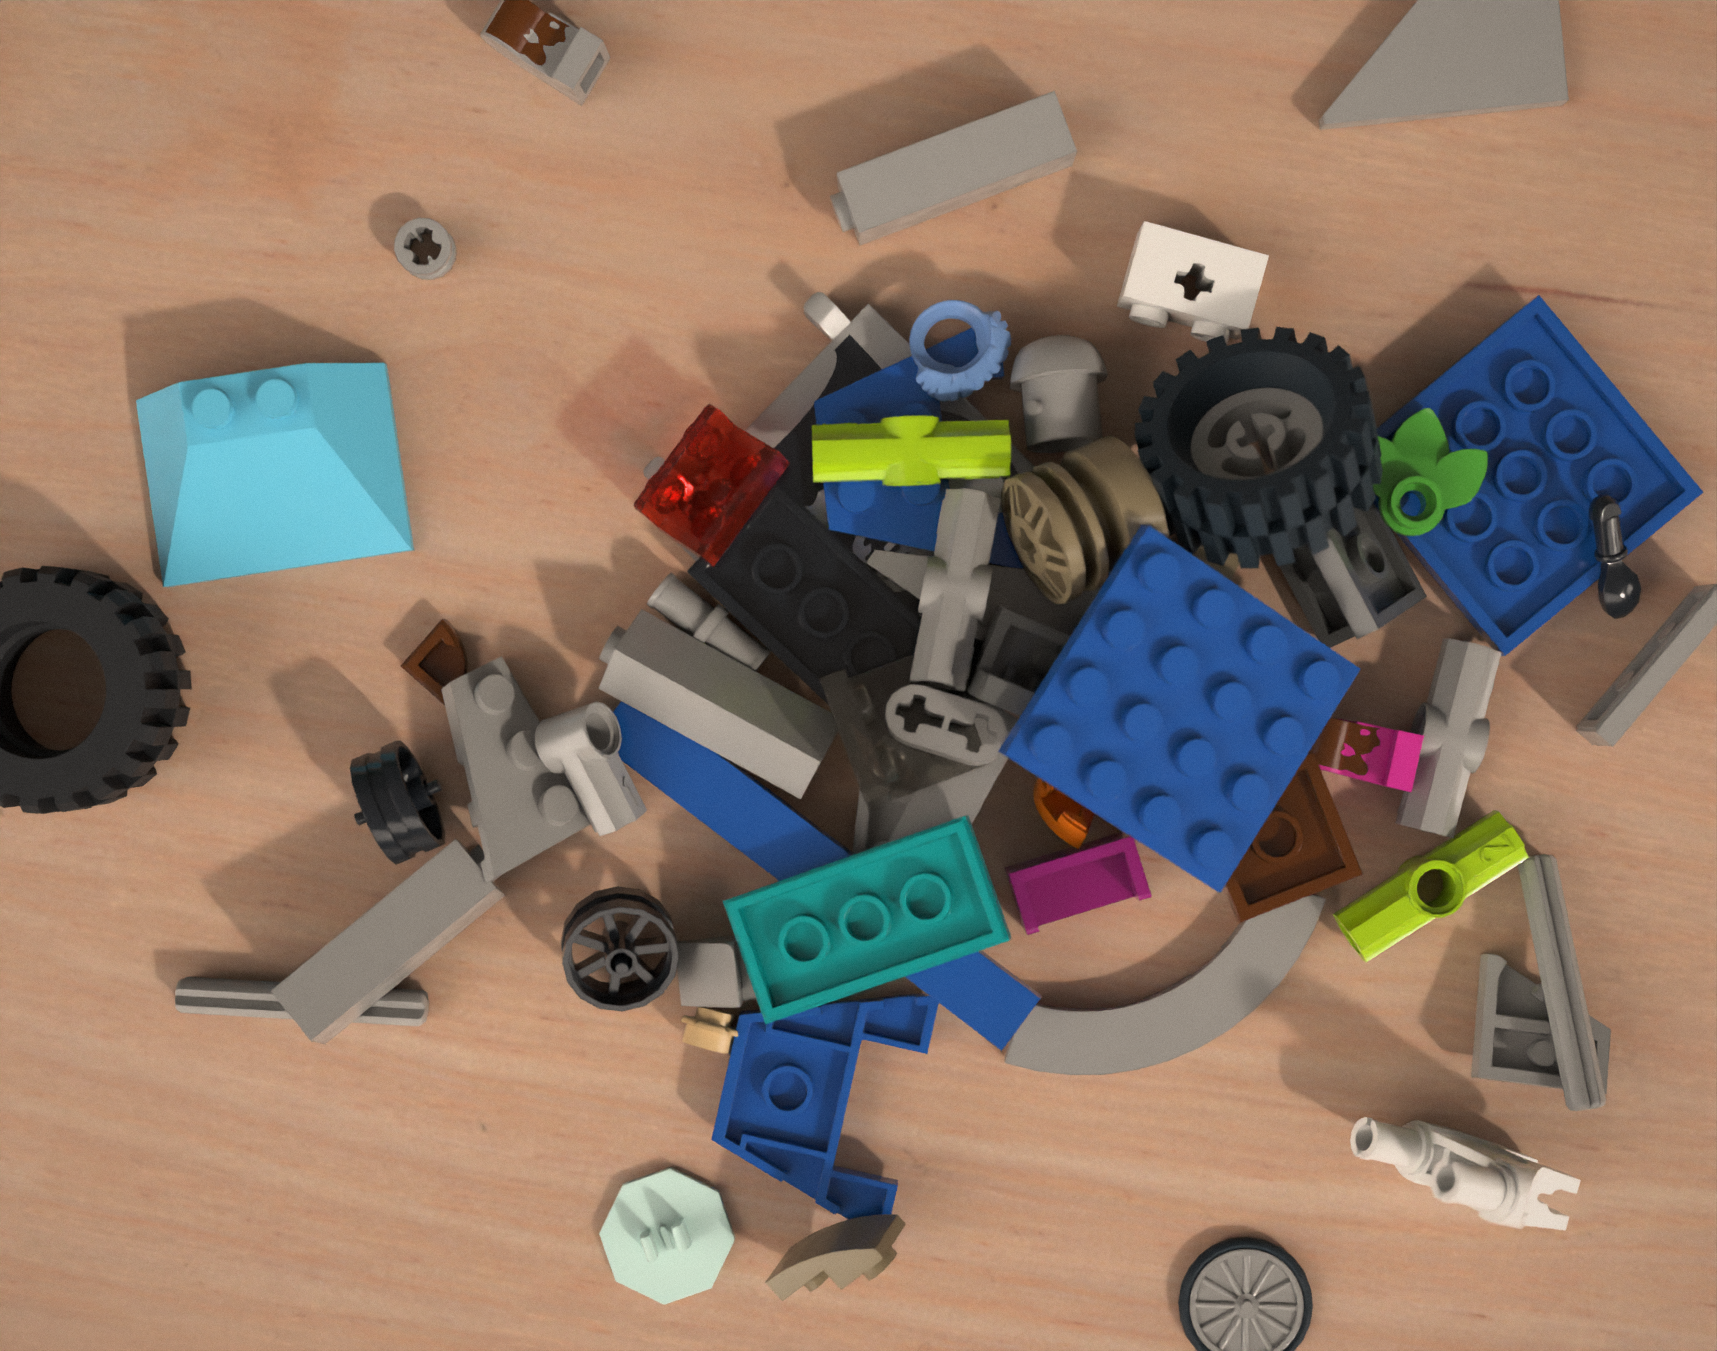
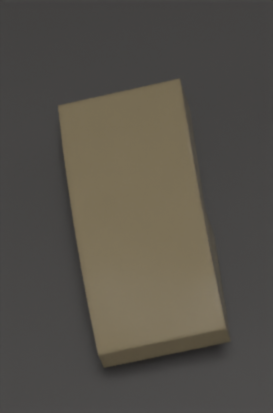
M898 1214L858 1217L820 1229L790 1247L765 1283L783 1301L802 1286H805L810 1292L814 1291L829 1277L841 1290L862 1274L868 1280H872L884 1271L896 1257L897 1252L892 1248V1245L906 1223Z

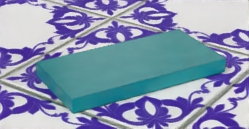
M968 815L723 901L765 1024L1012 939Z

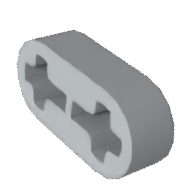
M911 684L901 687L891 695L886 704L885 720L888 730L895 740L906 746L967 765L982 766L994 761L1000 756L1001 753L998 750L1007 738L1005 721L997 710L985 704L924 685ZM914 699H921L925 701V713L942 719L943 724L941 728L928 724H919L915 733L907 732L904 730V718L896 715V711L899 706L909 708ZM976 718H982L988 721L987 732L996 736V741L994 745L983 743L979 752H971L966 749L967 738L965 736L948 731L951 722L965 727H972Z

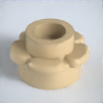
M697 1007L695 1017L685 1015L681 1019V1022L687 1023L682 1042L719 1053L731 1054L734 1036L738 1037V1031L735 1027H732L735 1015L709 1007Z

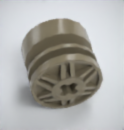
M1112 435L1098 438L1065 453L1060 465L1054 462H1046L1035 466L1032 472L1029 471L1012 476L1005 480L1001 489V509L1007 533L1027 575L1039 591L1055 604H1066L1079 598L1083 591H1094L1101 588L1108 578V573H1111L1141 525H1149L1168 538L1164 508L1151 477L1141 460L1127 444Z

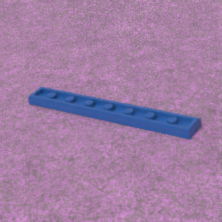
M622 701L613 711L621 728L622 741L618 751L621 760L780 881L854 855L853 852L737 764ZM982 950L905 976L1001 1051L1042 997V995Z

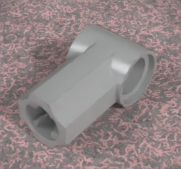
M593 702L542 720L536 727L535 746L539 758L549 770L554 773H565L595 833L598 832L599 836L615 832L623 826L636 821L647 809L618 754L622 737L617 717L604 703Z

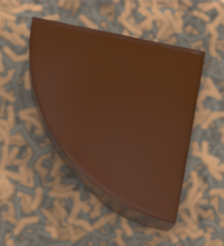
M442 619L402 663L401 667L445 705L441 689L449 682L467 674V654L456 629L447 619Z

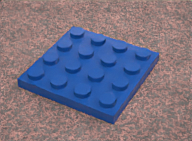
M1540 295L1530 300L1376 428L1379 437L1392 442L1395 432L1405 420L1424 408H1431L1443 427L1449 444V452L1464 449H1480L1487 452L1488 465L1485 478L1478 493L1470 502L1459 507L1446 509L1438 525L1427 533L1418 536L1396 534L1489 646L1501 652V656H1506L1600 578L1601 562L1597 561L1594 557L1596 542L1593 522L1589 519L1588 515L1589 505L1595 497L1601 494H1608L1618 501L1622 512L1619 518L1623 544L1627 547L1628 554H1630L1703 493L1701 488ZM1404 493L1400 500L1401 509L1405 514L1409 516L1418 514L1421 504L1415 494ZM1375 495L1373 503L1379 510V497Z
M1141 525L998 752L1211 889L1221 893L1359 673L1360 668L1151 526Z

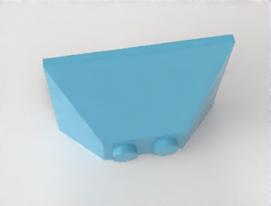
M296 364L178 382L136 400L163 587L181 586L414 551L387 364Z

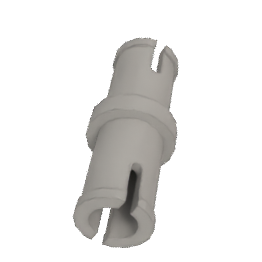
M672 572L662 581L647 602L650 608L656 609L686 634L754 671L758 670L771 653L770 649L764 647L728 619L729 611L721 604L714 608L679 581Z

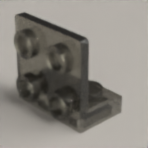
M915 654L850 678L847 677L845 669L819 678L868 810L986 766V764L982 766L967 765L906 746L895 740L889 732L885 720L886 704L891 695L901 687L911 684L920 685L909 682ZM943 691L949 694L965 698L963 692ZM914 699L909 708L899 706L896 711V715L904 718V730L907 732L915 733L919 724H928L941 728L943 724L942 719L925 713V701L921 699ZM951 722L948 731L965 736L967 738L966 749L971 752H979L982 742L975 723L972 727H965Z

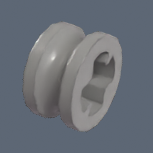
M416 218L408 221L399 229L395 237L394 251L397 260L410 274L420 279L434 280L443 277L451 270L456 260L457 248L453 237L440 223L430 218ZM423 234H432V241L441 248V251L435 260L431 256H427L429 264L419 265V257L410 250L411 245L416 238L423 243Z

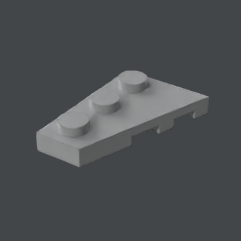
M502 656L449 682L441 689L457 761L465 768L472 802L467 805L472 827H478L485 856V859L481 861L485 884L591 824L565 773L552 772L539 758L535 746V732L540 722Z

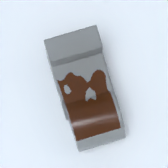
M500 0L480 34V37L497 52L580 106L585 102L611 58L602 39L582 27L577 29L551 12L550 14L544 12L529 0Z

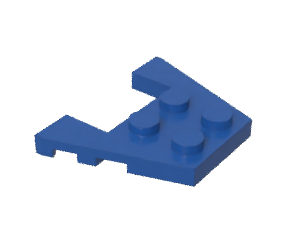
M972 328L925 349L933 360L942 364L953 365L955 368L968 364L979 352L976 345V334ZM912 356L814 401L816 425L824 423L873 424L880 423L882 418L898 416L939 417V422H942L940 401L929 396L928 392L924 391L922 386L917 383L916 374L918 366L915 364ZM1003 362L1000 363L1001 368L999 372L992 374L993 377L990 380L1004 378ZM941 479L940 484L921 486H884L882 481L823 482L828 529L830 531L935 551L938 535L936 532L942 501L945 499L946 489H950L949 479ZM1000 512L997 517L989 563L1022 569L1023 566L1007 533L1003 513Z
M927 993L829 1002L765 1024L760 1009L741 1011L736 1027L738 1037L734 1036L711 1140L778 1181L782 1182L784 1180L815 1199L816 1204L835 1215L838 1213L850 1220L864 1216L892 1214L898 1180L835 1166L834 1161L861 1041L867 1040L927 1054L939 1003Z

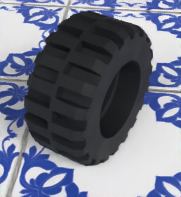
M41 566L40 569L22 567L4 572L1 578L2 581H0V807L20 806L23 813L46 814L88 809L96 805L110 804L126 797L128 789L142 787L157 775L156 768L153 765L157 761L169 760L179 745L175 739L170 737L174 727L187 725L190 708L179 706L180 689H192L191 672L189 670H178L176 657L186 653L179 635L166 634L163 626L167 624L169 618L157 605L143 603L141 601V591L127 583L112 581L108 575L53 566ZM56 629L76 632L85 639L100 660L106 682L105 704L97 725L82 743L67 750H51L34 740L21 725L12 701L13 674L21 655L40 635L49 630Z

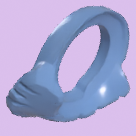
M946 300L931 305L918 316L910 332L909 346L912 358L918 366L916 381L922 386L924 391L928 392L929 396L941 402L949 400L952 402L958 400L959 397H968L973 393V390H980L984 386V382L989 381L993 377L992 374L999 372L1001 368L1000 363L1004 362L1008 357L1009 350L1007 348L1011 346L1010 331L1006 330L1008 327L1006 321H1001V313L998 310L983 312L979 307L961 300ZM944 319L962 320L969 324L976 334V345L979 352L971 362L962 367L955 368L953 365L939 363L933 360L925 350L927 332L934 324Z

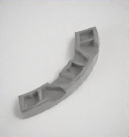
M1312 894L1239 923L1228 940L1221 946L1222 949L1207 964L1193 975H1188L1172 986L1143 998L1144 1000L1110 1008H1065L1037 1003L1010 1039L1004 1057L1005 1063L1039 1072L1065 1075H1105L1138 1070L1167 1062L1202 1047L1230 1030L1254 1011L1280 984L1299 958L1313 933L1326 899Z

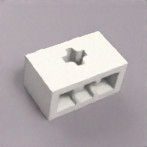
M1144 221L1135 239L1117 307L1131 310L1129 318L1137 323L1165 328L1167 321L1192 327L1190 335L1201 341L1206 342L1223 335L1227 345L1229 338L1239 340L1241 338V330L1249 329L1269 255ZM1186 275L1196 277L1195 287L1203 291L1199 292L1193 301L1183 298L1185 289L1182 285L1177 284L1181 283Z

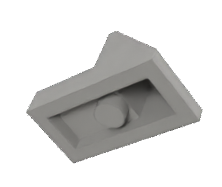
M735 935L677 942L679 953L677 972L681 1006L737 1008L741 1007L743 1001L756 999Z

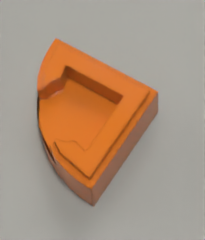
M1038 777L1034 784L1033 797L1041 818L1057 836L1079 849L1088 834L1095 813Z

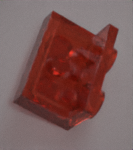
M708 404L696 420L686 429L682 439L656 474L648 480L644 490L634 502V508L661 533L714 567L790 462L778 450L739 428L720 409Z

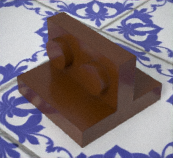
M1314 752L1307 754L1224 886L1236 920L1240 923L1363 875Z

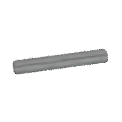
M1548 854L1529 856V858L1518 864V870L1566 1106L1569 1110L1573 1111L1600 1108L1605 1105L1606 1097L1557 860L1553 855Z
M186 977L179 980L176 986L175 1007L180 1013L293 1019L271 992L281 982ZM393 988L352 1023L420 1026L426 1022L428 1016V993L424 990Z

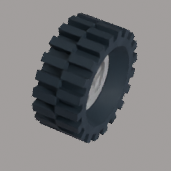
M1259 327L1241 330L1242 342L1228 346L1223 335L1206 341L1209 350L1208 354L1198 358L1189 350L1177 358L1176 361L1180 373L1173 376L1162 371L1153 381L1157 398L1144 396L1138 410L1142 422L1135 423L1137 452L1143 466L1152 479L1163 505L1168 534L1171 536L1176 533L1180 546L1192 555L1203 546L1208 562L1224 566L1229 554L1232 553L1237 554L1240 568L1259 569L1260 555L1274 554L1277 566L1294 563L1295 558L1292 549L1305 544L1312 555H1315L1329 548L1326 533L1332 528L1345 537L1357 526L1353 507L1368 512L1375 500L1373 484H1381L1383 469L1380 457H1382L1370 393L1360 366L1353 368L1350 354L1339 345L1328 353L1325 337L1312 332L1308 334L1302 343H1297L1294 328L1276 327L1273 339H1261ZM1258 441L1263 460L1271 470H1275L1274 472L1265 474L1262 459L1253 445H1249L1250 443Z

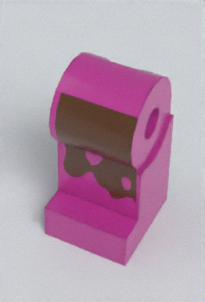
M1330 717L1309 752H1314L1319 767L1323 771L1396 790L1412 792L1424 736L1363 722Z

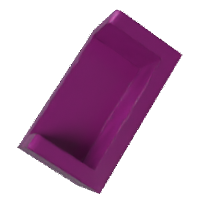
M1123 831L1083 843L1079 849L1070 847L1005 867L1022 927L1027 935L1040 932L1038 926L1135 897L1138 901L1152 897L1135 840Z

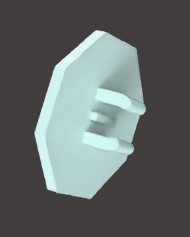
M673 1167L623 1183L599 1233L615 1281L663 1305L711 1289L735 1241V1235L719 1190Z

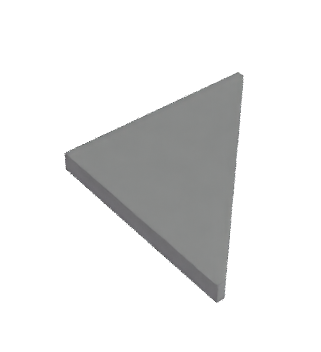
M1417 0L1320 118V130L1563 106L1569 100L1559 0Z

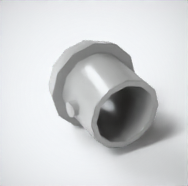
M1054 335L1040 338L1020 349L1014 361L1010 389L1022 394L1028 451L1036 453L1068 452L1103 437L1097 384L1105 381L1108 373L1099 351L1091 342L1070 335Z

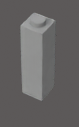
M1053 91L837 172V183L840 192L831 195L830 200L842 232L854 229L859 245H863L1071 167L1077 149L1056 93Z
M642 609L627 631L619 626L614 629L599 657V660L607 663L608 666L598 689L799 799L802 798L844 721L842 718Z
M457 839L452 841L271 990L310 1041L321 1044L328 1043L505 896L494 882L496 879L485 884L481 861L485 859V856L479 844L469 852Z

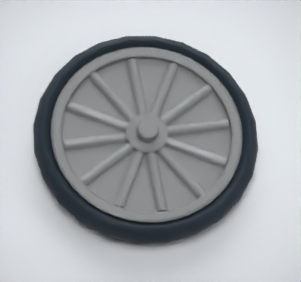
M1250 1237L1232 1238L1212 1245L1200 1254L1187 1270L1181 1284L1178 1301L1181 1324L1186 1337L1197 1351H1295L1304 1340L1308 1331L1313 1310L1310 1284L1305 1272L1295 1258L1280 1246L1263 1239Z

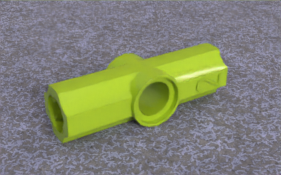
M898 416L882 418L880 423L873 424L824 423L822 425H812L813 483L882 481L884 486H921L940 484L941 479L965 478V480L1009 477L1011 464L1009 420L939 422V417Z
M1493 810L1454 835V838H1449L1425 855H1417L1407 859L1398 868L1397 873L1333 913V916L1349 944L1364 962H1368L1436 917L1444 918L1454 914L1463 905L1465 898L1529 858L1525 851L1524 843L1513 826L1505 820L1499 811ZM1436 869L1443 880L1442 891L1435 900L1423 902L1417 892L1418 881L1425 872Z

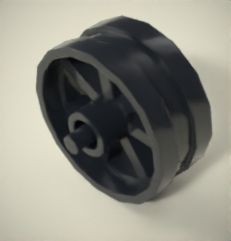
M401 740L382 746L381 751L377 753H366L351 760L350 773L352 785L361 809L360 812L354 814V818L359 826L367 823L377 844L390 861L397 865L414 858L417 852L422 850L427 852L445 844L443 820L434 797L435 793L442 791L441 783L438 779L428 782L418 761Z
M619 886L595 891L578 902L564 922L561 949L566 980L579 998L599 1009L621 1012L644 1007L661 996L674 979L679 953L672 918L661 902L640 889ZM626 913L633 914L635 917L628 924L625 921H616L614 914ZM603 917L605 928L602 935L583 929L598 918ZM649 921L657 924L665 935L662 937L636 939ZM573 943L599 950V952L576 964L572 956ZM665 952V955L653 970L637 956ZM604 966L610 974L608 982H601L589 976V974ZM633 972L640 977L637 980L620 983L621 978L630 976Z

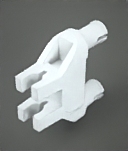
M1364 1117L1357 1121L1351 1132L1350 1143L1355 1156L1360 1157V1159H1372L1395 1165L1399 1173L1406 1179L1414 1183L1430 1186L1434 1196L1443 1202L1467 1205L1478 1211L1479 1217L1500 1225L1522 1229L1526 1225L1566 1230L1569 1216L1548 1207V1204L1537 1200V1197L1541 1193L1551 1195L1558 1189L1577 1194L1581 1180L1562 1171L1539 1164L1537 1159L1522 1152L1456 1129L1420 1120H1413L1400 1127Z

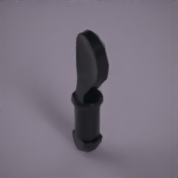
M1601 494L1591 501L1588 509L1589 519L1593 522L1596 542L1594 557L1597 561L1601 562L1598 595L1602 609L1614 619H1618L1630 614L1637 606L1641 585L1638 575L1622 562V559L1628 554V549L1623 544L1619 518L1622 512L1619 503L1614 497L1608 494Z

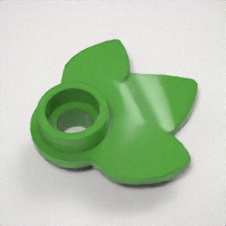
M1424 408L1405 420L1395 432L1392 442L1378 436L1383 472L1381 484H1373L1374 494L1379 497L1381 518L1392 531L1404 536H1418L1427 533L1438 525L1446 509L1465 505L1478 493L1487 470V452L1480 449H1464L1449 452V444L1443 427L1431 408ZM1404 493H1413L1419 498L1421 507L1417 515L1409 516L1402 511L1400 500Z

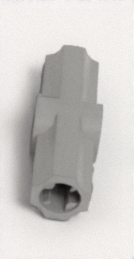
M968 488L946 489L936 532L938 535L934 556H928L918 608V613H922L909 682L942 691H965L974 653L973 644L977 624L982 625L988 599L993 568L988 567L1001 501V499L993 497L986 492Z
M1450 638L1443 639L1427 703L1424 702L1420 705L1411 726L1410 733L1423 735L1424 739L1412 792H1403L1397 811L1396 824L1454 838L1469 776L1479 768L1488 744L1490 725L1489 720L1485 718L1500 663V651L1471 642Z

